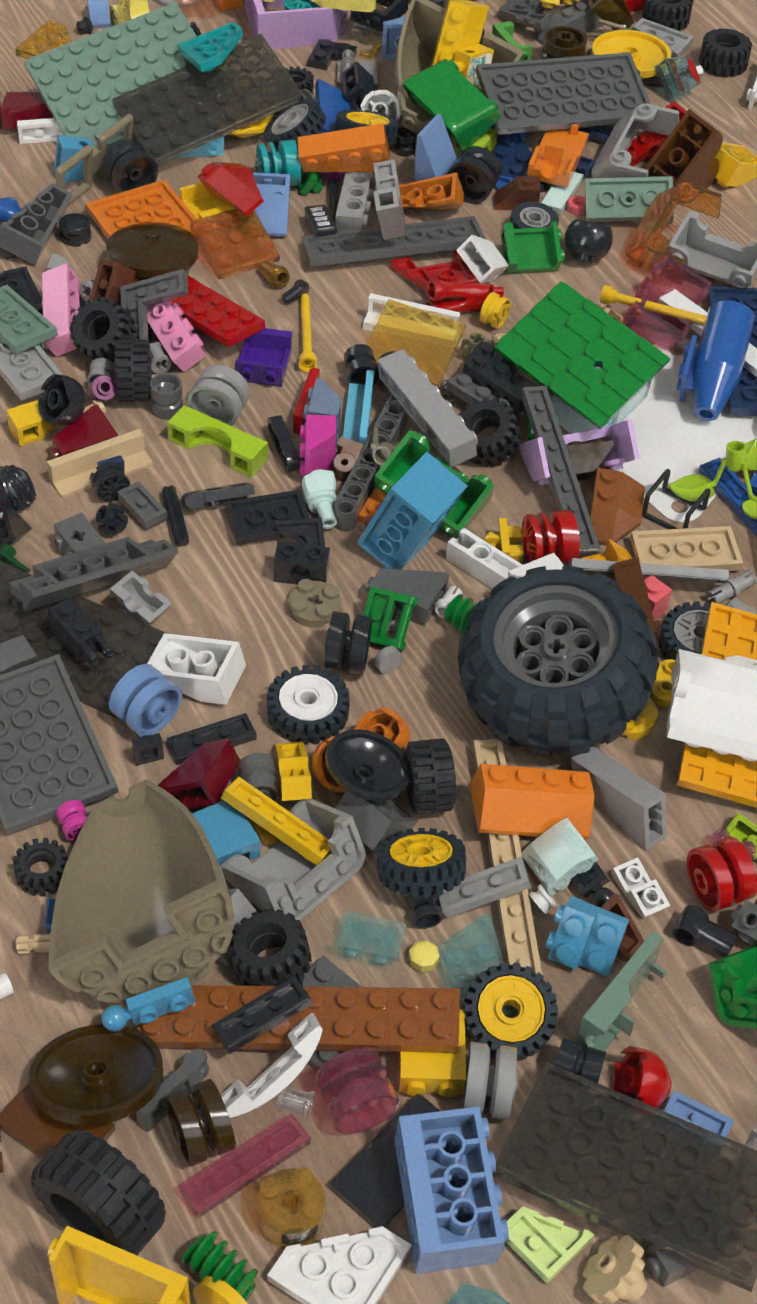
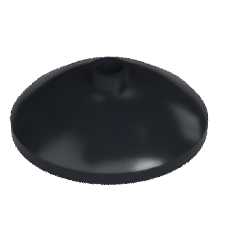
M359 729L344 731L331 740L326 750L325 761L330 775L344 790L356 797L372 801L390 800L402 794L410 782L411 766L405 753L393 741L378 733Z

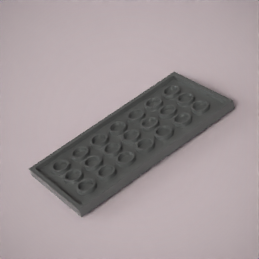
M630 52L476 65L475 69L483 95L488 100L492 98L500 107L498 112L501 118L494 124L498 135L571 128L572 124H577L579 127L616 124L619 119L637 106L651 104Z

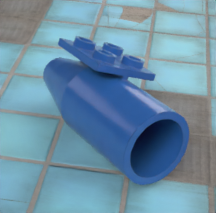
M728 300L713 303L708 309L699 347L696 348V335H692L690 344H685L684 359L679 367L676 390L680 391L679 401H684L687 390L694 392V413L702 420L713 421L719 417L740 381L755 321L753 311L742 303Z

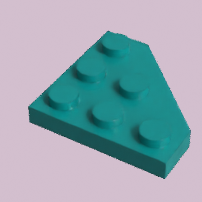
M230 22L177 44L179 53L201 72H210L216 66L223 63L243 37V32L239 25L235 22Z

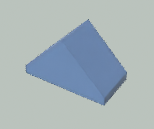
M87 0L89 19L92 22L93 28L111 27L108 0Z

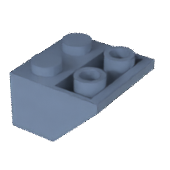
M316 378L314 388L309 389L308 402L310 404H305L303 418L306 419V415H335L337 449L340 437L342 399L322 379Z

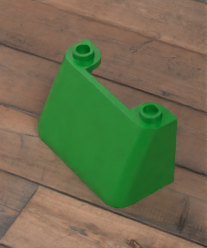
M444 59L409 77L402 85L410 101L416 107H423L433 118L437 114L442 115L449 137H452L454 140L456 139V146L462 151L476 142L501 118L498 112L500 107L492 98L488 100L458 71L459 67L452 59L449 61Z
M757 945L709 963L717 1015L723 1023L729 1026L757 1029Z

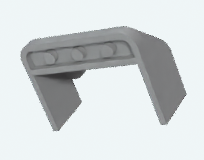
M641 104L619 119L592 167V178L648 177V170L630 166L631 154L627 150L638 129L669 136L679 123V111L652 104Z

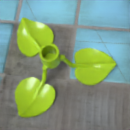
M757 439L747 443L741 441L729 442L726 445V458L721 459V465L713 481L704 475L692 474L669 483V488L674 494L685 500L696 501L707 488L710 489L709 498L715 494L713 487L717 485L725 466H728V469L734 472L743 470L750 500L743 503L742 509L748 517L757 519V496L755 497L752 493L747 471L757 470Z

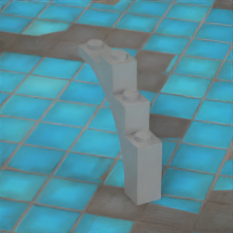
M395 159L373 163L377 190L373 191L383 240L406 236V223Z

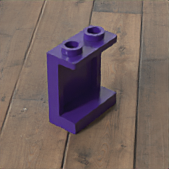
M265 328L244 339L240 358L235 361V371L239 372L247 382L282 387L292 352V331Z

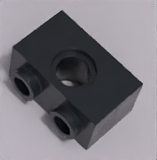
M278 541L274 557V582L298 585L302 579H310L327 583L330 547Z

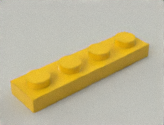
M238 777L224 791L221 799L316 866L331 852L328 838L242 778Z

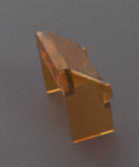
M688 182L658 193L626 247V261L631 265L682 284L684 281L685 260L666 253L669 242L667 237L661 233L677 205L718 219L720 217L722 194Z

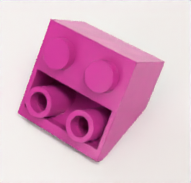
M306 415V425H301L300 440H305V443L300 442V458H305V461H300V476H305L319 469L333 471L336 451V416Z

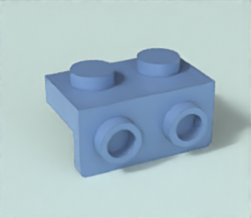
M674 1090L661 1114L657 1128L663 1130L672 1139H680L694 1146L702 1154L718 1158L734 1120Z

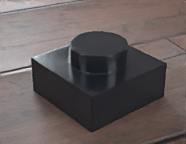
M160 733L145 735L132 740L133 758L136 766L164 759L163 741Z

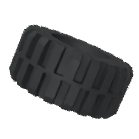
M82 1130L66 1133L32 1171L31 1186L36 1191L35 1196L38 1201L42 1202L46 1212L64 1230L66 1226H69L137 1256L165 1222L166 1210H164V1202L159 1198L160 1194L157 1189L149 1183L150 1180L147 1176L141 1173L131 1160L123 1156L120 1150L110 1146L101 1137H95L93 1133L83 1132Z

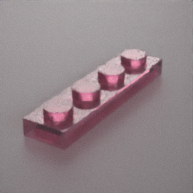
M290 1113L182 1184L180 1192L197 1217L200 1218L310 1145L311 1137L295 1116Z

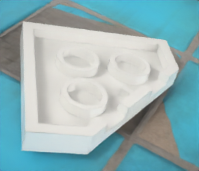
M377 1227L357 1235L349 1236V1234L321 1239L319 1243L301 1246V1244L287 1246L268 1273L267 1281L303 1304H377L411 1251L412 1244L384 1227Z

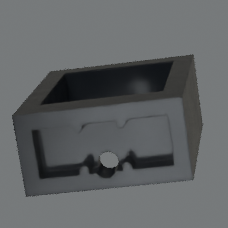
M376 0L377 4L387 7L384 12L377 9L372 12L351 11L350 20L383 33V22L400 18L408 10L409 0Z

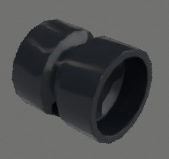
M356 344L348 348L344 354L348 382L365 384L367 370L374 371V386L378 381L379 374L373 349L365 344Z
M563 1038L551 1079L567 1084L576 1081L579 1088L596 1092L606 1051L590 1046L583 1050L580 1043Z

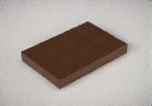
M30 1082L0 1113V1129L41 1159L48 1154L66 1133L82 1130L83 1132L93 1133L95 1137H101L107 1141L116 1130L115 1124L112 1122L100 1125H73L49 1117L35 1104L31 1094Z

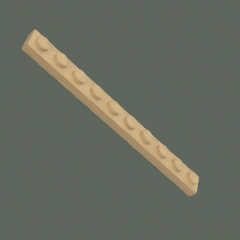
M500 739L474 740L473 752L476 771L480 764L506 765L503 743ZM486 833L492 867L519 857L522 858L518 835ZM528 889L498 899L497 903L508 965L520 963L521 967L529 966L533 968V972L536 974L538 972L542 974Z

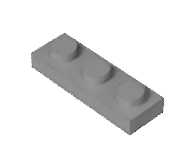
M519 857L467 876L458 887L453 886V890L449 892L443 889V894L438 895L443 914L446 918L531 888L525 864L522 858Z

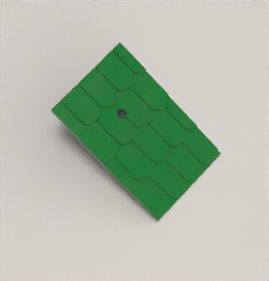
M562 281L555 285L494 346L495 351L540 385L546 386L549 392L598 429H601L606 423L611 426L622 422L648 396L652 378L671 359L646 339L641 338L622 322L614 319L591 300L586 299Z

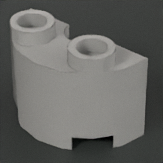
M134 571L128 573L110 588L111 598L116 597L121 606L118 609L119 613L135 626L140 623L144 624L145 627L149 626L171 606V603L164 594L152 593L149 590L150 585L144 577L138 576Z

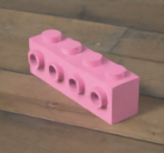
M65 263L42 273L41 290L43 292V301H41L43 316L57 327L58 336L45 341V348L50 349L56 357L78 349L73 344L74 340L70 336L73 333L70 330V324H74L72 318L78 314L79 311L77 309L80 307L79 277Z
M173 299L147 306L148 323L172 361L183 372L206 356L202 349L203 341L196 333L193 334L191 332L194 327L186 317L182 318L184 312L176 302L173 304Z

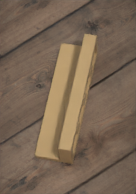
M140 429L49 460L47 461L49 480L60 497L65 498L92 488L89 477L91 472L95 473L97 471L96 467L99 461L121 455L124 460L126 475L152 466L153 461L145 451L144 434Z

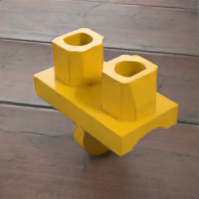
M499 518V531L497 535L494 532H488L482 539L517 562H522L523 545H509V543H521V526H507V518Z

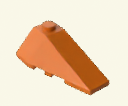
M457 172L399 185L403 209L445 211L463 207L464 192ZM373 196V206L376 207V206H375V199H374V196Z

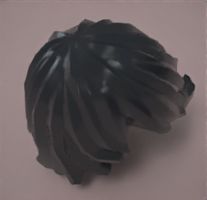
M15 465L0 466V502L2 500L7 501L15 511H21L26 507H30L37 495L28 473Z

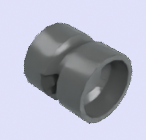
M161 373L151 379L152 413L157 418L170 420L183 407L182 381L177 375L172 373Z
M252 753L243 757L238 763L239 777L277 802L280 798V790L276 780L277 772L274 758L266 753Z

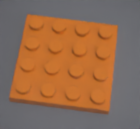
M165 179L85 203L86 212L107 239L123 227L144 222L173 224L186 229L195 238L204 235L203 225Z

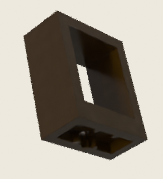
M587 0L591 9L602 20L626 25V28L629 29L635 23L623 0Z

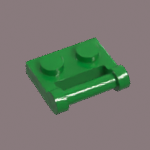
M371 587L363 614L365 616H372L370 643L386 647L394 646L398 650L405 651L407 643L404 641L413 607H417L418 598ZM399 602L403 603L395 637L392 639L387 636L396 603Z

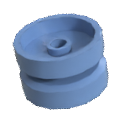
M141 664L127 672L116 684L110 696L109 710L122 722H126L140 737L154 735L162 730L175 716L182 701V691L151 664Z

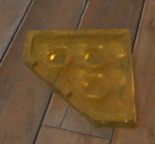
M48 20L15 48L16 56L28 59L72 42L66 26L56 21Z

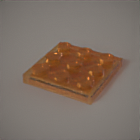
M233 209L193 221L190 224V229L218 280L259 268L260 263L263 261L275 263L280 260V254L255 210L249 216H246Z

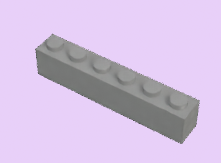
M401 349L377 360L379 378L449 467L477 456L476 445L478 444L476 434L465 426L463 418L460 415L457 416L453 411L451 403L448 400H444L438 387L430 383L427 374L417 367L416 361L412 356L409 357L404 349Z

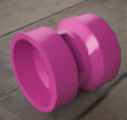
M70 800L63 803L57 808L55 813L58 822L63 825L62 830L65 838L72 842L77 840L88 818L85 806L80 800Z

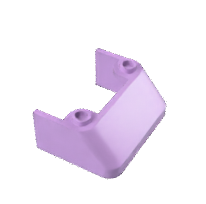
M632 419L602 427L601 429L597 428L563 435L565 444L573 441H580L581 444L590 443V441L603 438L605 441L613 440L614 446L598 468L608 467L609 470H618L623 468V463L640 459ZM542 437L520 444V455L533 481H539V485L549 484L548 477H550Z

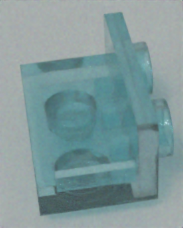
M346 911L340 938L337 940L336 946L343 949V955L360 958L361 953L373 956V962L390 965L391 960L399 961L407 925Z

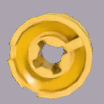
M495 292L490 293L481 308L480 322L484 324L490 323L496 329L501 328L509 315L511 300L506 297L500 298V295Z

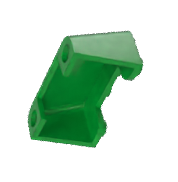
M409 430L376 473L374 478L376 487L387 495L390 489L426 452L430 453L428 439L420 433H414ZM436 457L435 459L467 485L463 494L438 528L451 538L458 539L459 532L463 528L466 529L491 500L494 484L483 474L473 475L469 480L465 473L459 470L455 471L448 466L445 460Z

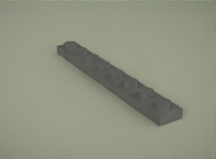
M523 387L521 396L535 438L542 437L550 474L548 480L558 510L569 509L575 516L580 538L579 555L597 554L600 546L547 387Z

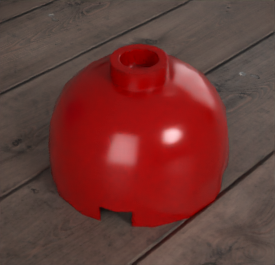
M634 1046L624 1048L621 1054L626 1055L622 1062L616 1061L611 1078L612 1097L615 1099L619 1097V1102L628 1113L646 1114L658 1109L670 1093L672 1087L666 1063L655 1052Z

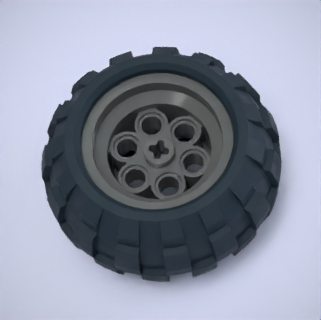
M563 565L562 569L546 570V566L526 570V575L519 579L511 576L493 587L490 594L491 597H485L483 601L480 600L468 618L467 630H464L458 647L461 686L467 697V703L483 725L490 724L495 736L509 746L523 745L528 747L531 754L550 757L552 752L569 751L570 756L588 753L592 745L599 742L608 745L620 737L627 728V723L631 719L636 721L646 706L657 676V642L655 633L647 623V616L634 597L621 592L618 583L609 577L598 573L590 576L585 574L583 568ZM531 667L536 668V669H534V670H527L528 668H531ZM584 670L585 672L577 673L576 671Z

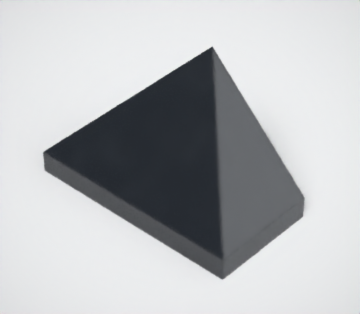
M4 500L0 502L1 549L4 544L12 546L32 529L11 505Z

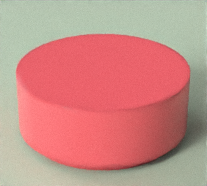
M582 196L570 197L567 201V211L574 215L585 214V198Z

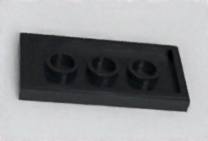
M416 1094L330 1183L329 1189L373 1228H385L405 1207L394 1143L399 1116L439 1112L440 1110L424 1096Z

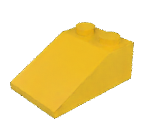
M722 142V146L716 155V158L719 160V171L716 176L718 179L717 183L725 188H728V186L738 187L757 178V156L744 145Z

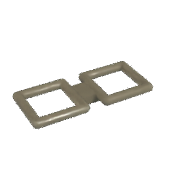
M131 114L125 115L98 136V145L93 148L90 145H86L57 167L56 185L65 189V173L83 160L84 182L71 192L73 195L68 206L92 187V175L97 172L99 178H104L101 165L106 154V141L123 128L124 140H133V116Z

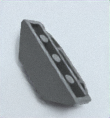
M586 3L564 4L543 14L549 15L550 23L543 30H538L537 42L543 45L545 32L555 26L574 27L586 34L604 24L598 22L601 18Z

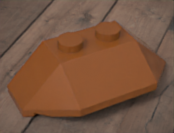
M601 468L596 469L590 519L599 545L607 546L608 539L617 543V540L625 537L641 524L645 486L624 472Z

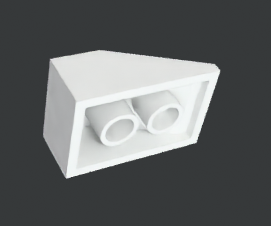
M167 633L163 634L147 663L154 666L165 678L177 685L183 694L200 702L223 705L227 704L246 667L239 642Z

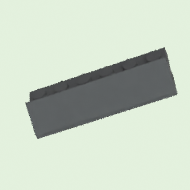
M129 537L33 565L34 575L9 582L10 593L22 602L23 612L115 584L131 571L141 576L166 568L178 554V548L165 539L156 542L148 540L137 544Z

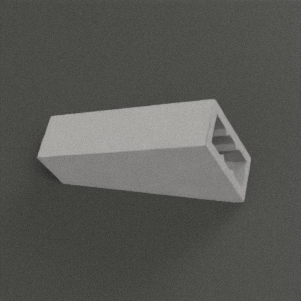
M593 745L588 753L571 758L572 771L589 772L595 795L594 801L642 849L647 851L667 837L664 792Z

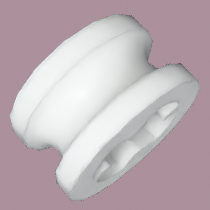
M540 884L537 886L538 890L536 892L531 891L529 895L538 907L547 914L549 907H556L558 904Z

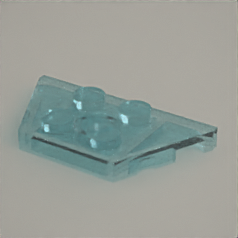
M484 914L437 947L439 966L445 988H460V1009H463L465 995L473 980L482 971L485 972L488 967L493 965L496 967L500 963H504L490 914ZM507 1005L502 1008V1012L506 1017L516 1018L518 1016V1011L515 1007Z

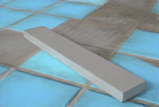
M572 558L568 561V566L583 568L585 573L615 575L612 564L619 561ZM641 563L643 576L653 575L657 579L723 583L729 578V570Z

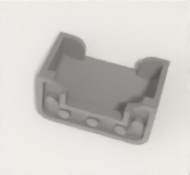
M689 210L668 245L667 256L671 263L738 288L749 287L757 279V243L750 240L746 247L709 234V225L704 224L703 226L699 221L700 213Z
M302 799L291 809L290 813L329 839L328 844L331 852L317 866L281 841L252 865L250 860L241 854H235L220 865L225 879L234 888H238L263 913L264 909H271V912L280 909L284 911L285 915L291 913L295 916V920H301L357 873L365 862V849L352 815L313 799Z

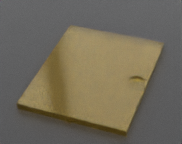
M388 299L376 326L373 328V333L367 345L374 351L376 365L378 358L382 354L404 349L409 357L412 356L415 359L417 367L421 371H425L430 383L439 387L447 367L454 357V352L463 335L466 324Z

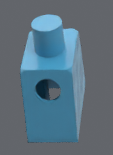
M57 136L54 163L55 175L57 167L83 147L90 145L93 148L92 141L87 138ZM83 160L65 173V183L84 179Z

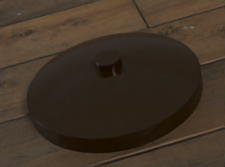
M144 222L123 227L110 236L106 245L109 261L118 262L135 270L134 276L152 278L181 269L186 271L194 265L198 258V242L192 233L182 227L161 222Z
M103 1024L80 1027L58 1036L37 1054L29 1072L31 1094L39 1109L55 1120L73 1125H100L114 1122L137 1112L156 1095L163 1080L162 1055L157 1044L148 1035L137 1029L125 1026L119 1031H109Z

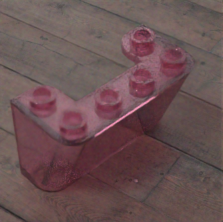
M665 255L661 262L656 261L649 272L652 274L651 277L646 276L639 287L641 289L634 296L641 299V301L638 302L636 300L632 306H629L626 312L628 316L623 318L622 323L649 342L677 349L687 336L692 322L688 321L687 324H684L675 317L648 311L643 308L646 300L658 303L660 297L676 289L699 306L712 283Z

